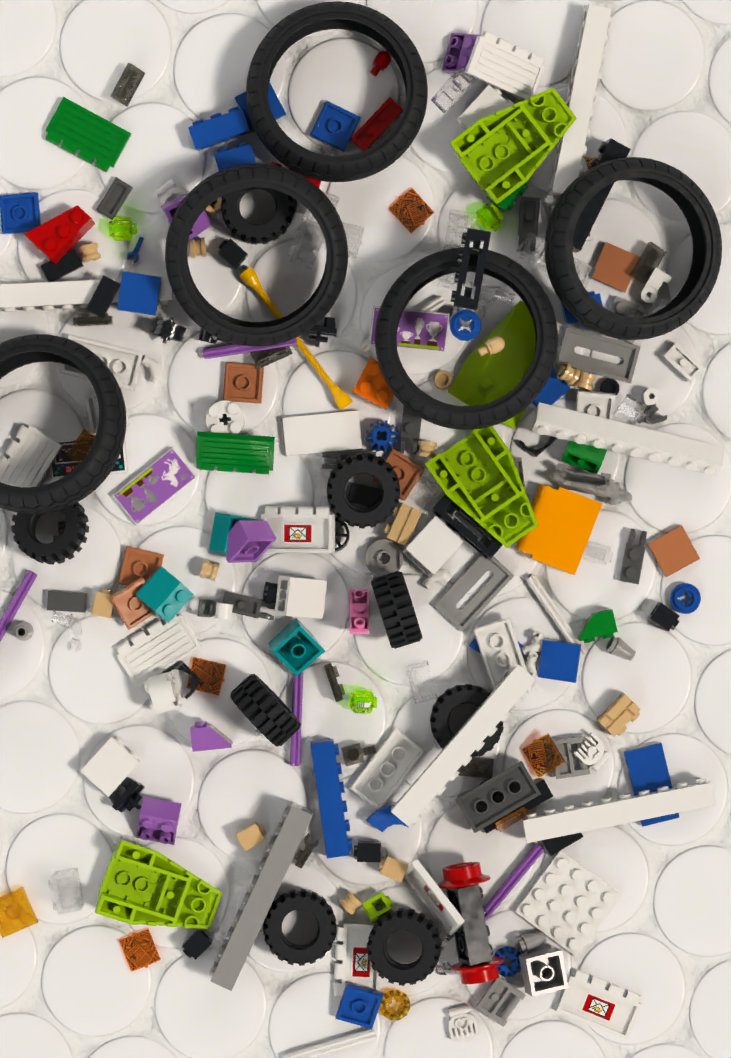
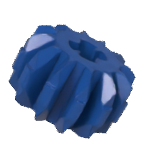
M377 420V428L371 423L370 427L374 431L366 430L367 434L372 435V437H367L366 441L373 440L369 447L372 448L376 444V452H379L380 446L383 447V452H387L385 445L392 449L393 445L390 441L397 442V439L391 438V436L397 435L398 432H390L394 425L392 424L387 428V420H385L383 426H381L380 420ZM377 432H386L387 435L385 437L387 439L385 441L382 439L380 441L377 440Z

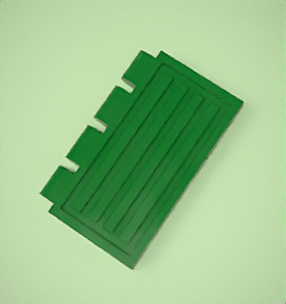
M65 97L61 100L45 130L48 132L45 140L56 146L63 140L62 149L73 155L79 149L78 157L90 164L96 158L97 161L94 166L105 172L108 171L110 166L114 168L132 135L130 132Z
M198 431L196 465L200 466V470L214 471V467H217V471L233 472V468H237L236 472L252 473V469H255L256 474L269 475V470L273 471L275 437Z

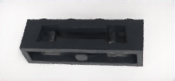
M467 228V232L462 234L461 244H465L464 251H459L457 263H461L460 271H456L454 282L458 284L456 291L452 290L450 301L454 302V307L477 311L491 236L489 231ZM470 242H473L472 251L479 252L480 244L484 242L482 254H479L473 284V287H476L474 299H471L472 288L465 287L464 296L461 295L462 285H465L471 254L469 246Z
M446 494L432 508L431 511L437 517L443 518L452 530L457 531L466 542L487 560L490 561L503 546L502 543ZM457 510L460 512L459 515L481 534H486L481 538L480 542L477 540L478 537L456 518L452 519Z

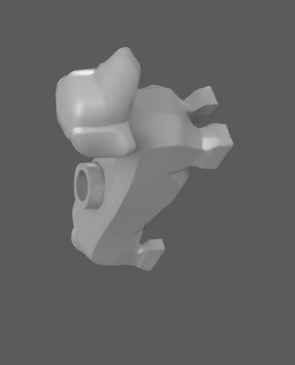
M558 463L556 468L558 472L552 473L550 476L561 488L607 497V503L610 505L632 500V495L620 489V483H615L611 479V474L601 473L599 475L592 472H575L568 469V465Z

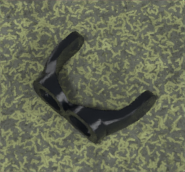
M550 436L547 444L539 449H530L521 440L519 444L527 452L537 457L557 440V437Z
M180 661L178 664L171 666L166 672L178 669L188 673L192 685L191 691L185 696L188 699L195 692L201 680L183 661Z

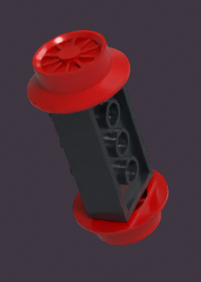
M465 862L442 868L444 880L437 885L439 888L447 890L449 901L465 920L454 933L459 962L453 964L451 970L460 973L462 984H478L499 978L498 965L504 961V958L491 956L493 955V949L488 940L490 930L485 922V917L487 916L486 909L482 905L483 890L479 887V883L490 880V876L482 874L480 862Z

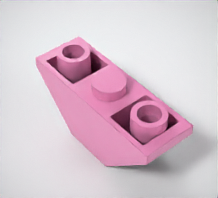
M350 589V634H369V589Z

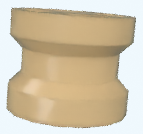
M221 198L216 199L205 210L210 214L218 213L221 210Z
M205 237L199 240L189 239L191 258H196L199 255L207 257Z
M98 243L79 247L80 252L83 254V263L101 258V254L97 251Z
M568 362L563 363L557 372V378L565 380L569 386H572L580 375V369L571 367V364Z
M580 371L579 378L574 383V386L592 391V382L595 381L596 376Z
M418 441L419 451L417 456L429 458L436 456L434 453V449L437 447L436 442Z
M205 559L200 577H208L210 580L215 581L220 563H211Z
M348 891L347 896L339 901L341 906L352 915L355 913V909L363 903L351 891Z

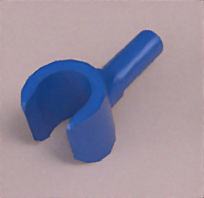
M139 237L133 252L128 253L127 260L130 259L131 254L136 255L134 263L139 260L140 256L138 253L144 240L143 237Z

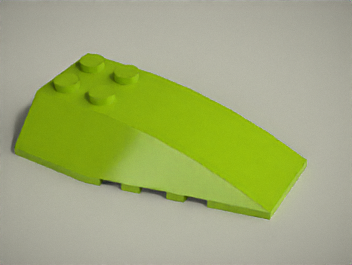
M553 87L481 118L452 140L450 145L459 161L481 190L497 205L529 180L577 118Z
M520 300L466 358L448 393L469 406H477L501 398L520 383L531 366L536 346L533 320L523 301ZM496 336L504 340L505 347L502 351L494 355L487 353L480 356L478 349L485 346L484 343L487 340ZM526 408L502 423L515 429Z
M493 426L474 429L467 437L425 463L445 494L506 548L538 527L511 452Z
M120 840L111 855L101 883L95 913L131 925L143 924L148 926L160 925L210 929L223 893L158 851Z

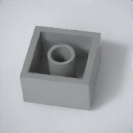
M550 947L519 955L525 993L533 997L568 988L562 950Z

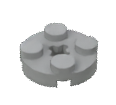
M387 539L377 540L367 549L365 563L371 573L380 577L399 571L403 564V553L400 547L393 541ZM382 553H386V556L390 557L386 564H382V561L378 559L382 556Z

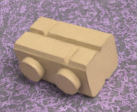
M401 502L392 514L395 516L392 523L388 522L385 527L384 533H386V538L407 547L422 511Z
M622 692L596 720L614 737L616 735L620 736L627 729L625 725L629 721L634 722L639 717L640 708Z

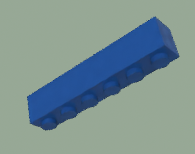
M334 740L312 742L311 751L327 858L350 855L349 850H353L352 839L347 837L350 825L349 819L345 820L344 812H348L346 800L342 801L341 793H345L343 781L339 782L338 774H342L341 762L337 763L336 755H339L338 743L334 744Z

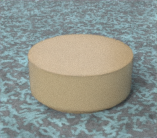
M446 370L438 371L433 378L434 385L442 390L449 388L453 381L452 375Z

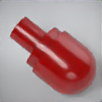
M380 51L376 55L372 63L374 67L370 71L372 75L377 76L381 69L384 71L391 62L389 52Z

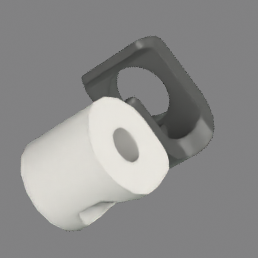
M649 388L642 394L643 404L649 407L644 414V420L647 424H656L667 419V415H665L664 417L652 420L651 415L659 410L656 407V403L660 400V393L655 388Z
M199 599L197 616H215L216 619L231 620L233 604ZM203 603H204V604H205V610H204V612L202 613L201 607H202V605H203Z

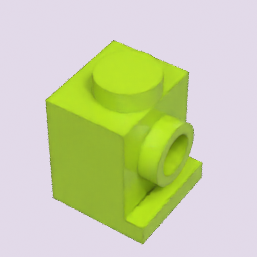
M383 892L362 903V907L371 923L387 915L388 912L392 911L391 906H393L389 896L385 897ZM377 905L382 906V910L377 911L375 907Z

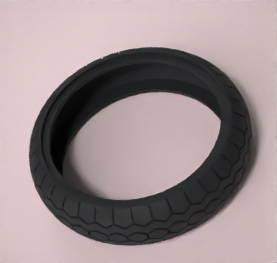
M341 1L322 2L301 8L277 23L259 44L249 67L246 84L249 116L254 130L265 148L280 163L292 171L305 177L325 182L360 180L372 176L393 164L405 153L417 136L425 116L428 99L427 77L422 59L414 43L403 29L377 10L364 5ZM329 29L355 31L381 44L396 61L402 73L406 90V102L403 112L392 131L373 147L346 156L318 154L294 142L276 122L268 101L270 78L281 56L289 47L303 37Z
M626 157L613 159L596 165L581 174L560 196L551 213L546 229L545 262L548 276L556 295L564 307L582 324L600 334L617 339L643 340L654 338L673 331L691 319L711 294L719 274L722 259L720 226L715 211L706 195L692 179L680 170L661 161L649 158ZM620 180L647 183L667 194L678 205L685 216L692 236V264L682 289L664 308L641 318L618 315L596 302L584 288L576 271L573 258L574 232L583 209L600 190Z
M251 163L236 165L216 172L204 179L189 192L177 208L166 238L165 264L167 276L180 306L197 325L208 333L237 345L252 347L277 345L297 338L312 329L326 316L335 304L344 285L347 273V237L343 223L334 205L307 178L292 170L271 164ZM250 187L274 189L298 200L311 212L318 222L326 243L324 273L312 296L300 308L289 315L265 322H249L235 319L213 307L197 289L190 274L187 258L189 235L201 213L219 197L235 190Z
M459 247L428 255L414 263L397 278L387 292L378 313L375 328V349L379 368L388 387L407 409L420 418L442 427L474 430L491 427L511 419L523 411L539 395L547 383L555 363L558 347V330L551 302L535 277L511 258L488 250L484 274L500 280L513 289L525 303L532 317L536 335V346L531 366L514 389L501 398L482 405L456 406L443 403L419 389L407 375L398 355V325L408 302L422 287L441 276L460 271L461 263L457 262L459 251L463 252L464 247ZM469 247L471 254L467 272L476 273L479 254H482V248H480L479 252H474L472 247Z
M25 335L0 343V379L19 367L37 362H56L76 368L88 377L95 390L99 406L98 429L94 442L85 458L70 473L57 481L37 487H16L0 482V508L26 514L49 513L67 508L83 500L95 491L110 474L119 458L125 439L126 409L124 398L111 370L95 353L73 340L55 335Z

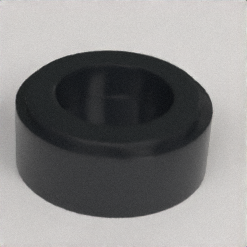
M606 379L600 385V392L615 393L617 395L619 384L614 379Z

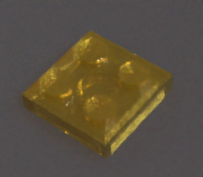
M24 887L0 896V933L2 938L39 922Z

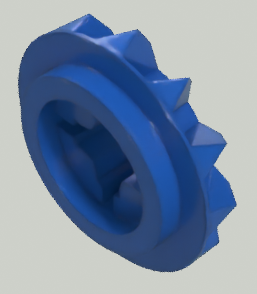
M467 309L456 312L450 320V330L453 336L463 341L476 338L481 330L479 316ZM459 319L464 322L472 320L469 324L471 332L467 329L459 331L462 326Z
M679 584L671 592V605L679 613H692L700 605V592L692 584ZM685 590L687 596L693 598L687 601L686 607L682 600L677 599L684 595Z
M502 947L494 954V956L504 958V961L501 963L502 965H498V972L501 976L513 977L521 970L519 961L521 953L514 947ZM505 954L510 960L513 959L510 966L511 969L507 965H503Z

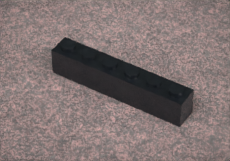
M611 138L606 142L603 141L598 149L600 154L597 159L594 158L590 168L613 159L626 158L631 149ZM614 183L600 190L583 209L574 232L573 252L581 251Z

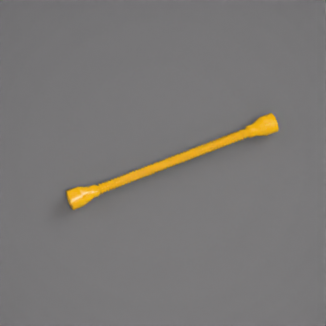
M249 267L239 275L245 284L258 292L257 294H259L275 318L284 317L277 306L272 303L273 301L269 299L270 297L266 295L267 293H265L264 289H262V285L253 268ZM297 337V347H299L315 371L320 374L319 376L323 378L322 380L326 382L325 384L329 386L328 388L331 390L330 392L334 397L336 405L340 410L347 407L353 402L352 399L333 383L314 355L303 344L304 342H302L301 338Z

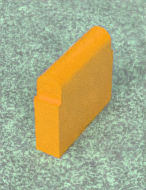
M539 484L531 504L538 527L520 538L515 548L521 552L531 554V559L575 575L603 503L558 487L556 490L548 485Z

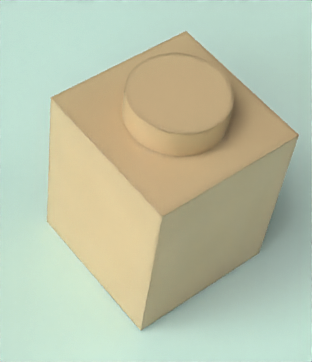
M102 588V591L96 592L91 614L112 618L114 605L109 598L113 595L112 590Z
M254 822L237 832L236 837L243 849L247 851L266 839L264 835L267 833L262 824L258 825L257 822Z
M387 854L386 858H381L378 868L381 869L380 874L401 883L409 864Z

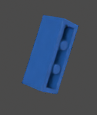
M234 107L229 109L227 114L221 115V113L210 116V120L203 121L201 119L193 122V126L188 128L195 149L200 151L253 132L245 109Z

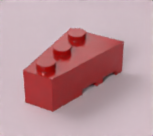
M77 205L28 231L24 235L56 265L95 223Z

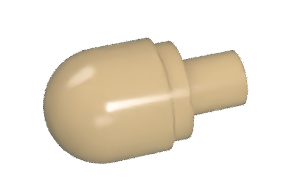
M493 337L484 343L485 346L479 348L478 352L480 356L487 353L494 355L504 349L505 342L501 337Z

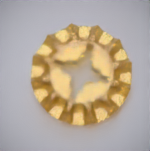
M390 990L384 993L380 1004L381 1013L390 1020L404 1018L410 1010V1000L406 993L400 990ZM392 997H394L396 1002H400L397 1009L398 1012L389 1006L392 1004Z

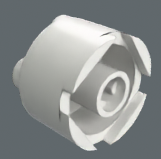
M223 400L216 402L209 408L206 414V425L210 432L240 434L245 425V416L242 409L236 403ZM223 415L231 418V421H228V425L220 422V419H223Z
M172 671L151 676L144 683L146 692L150 693L151 701H149L152 712L156 711L158 714L182 708V704L179 705V700L182 699L177 679H172L171 675L174 674Z

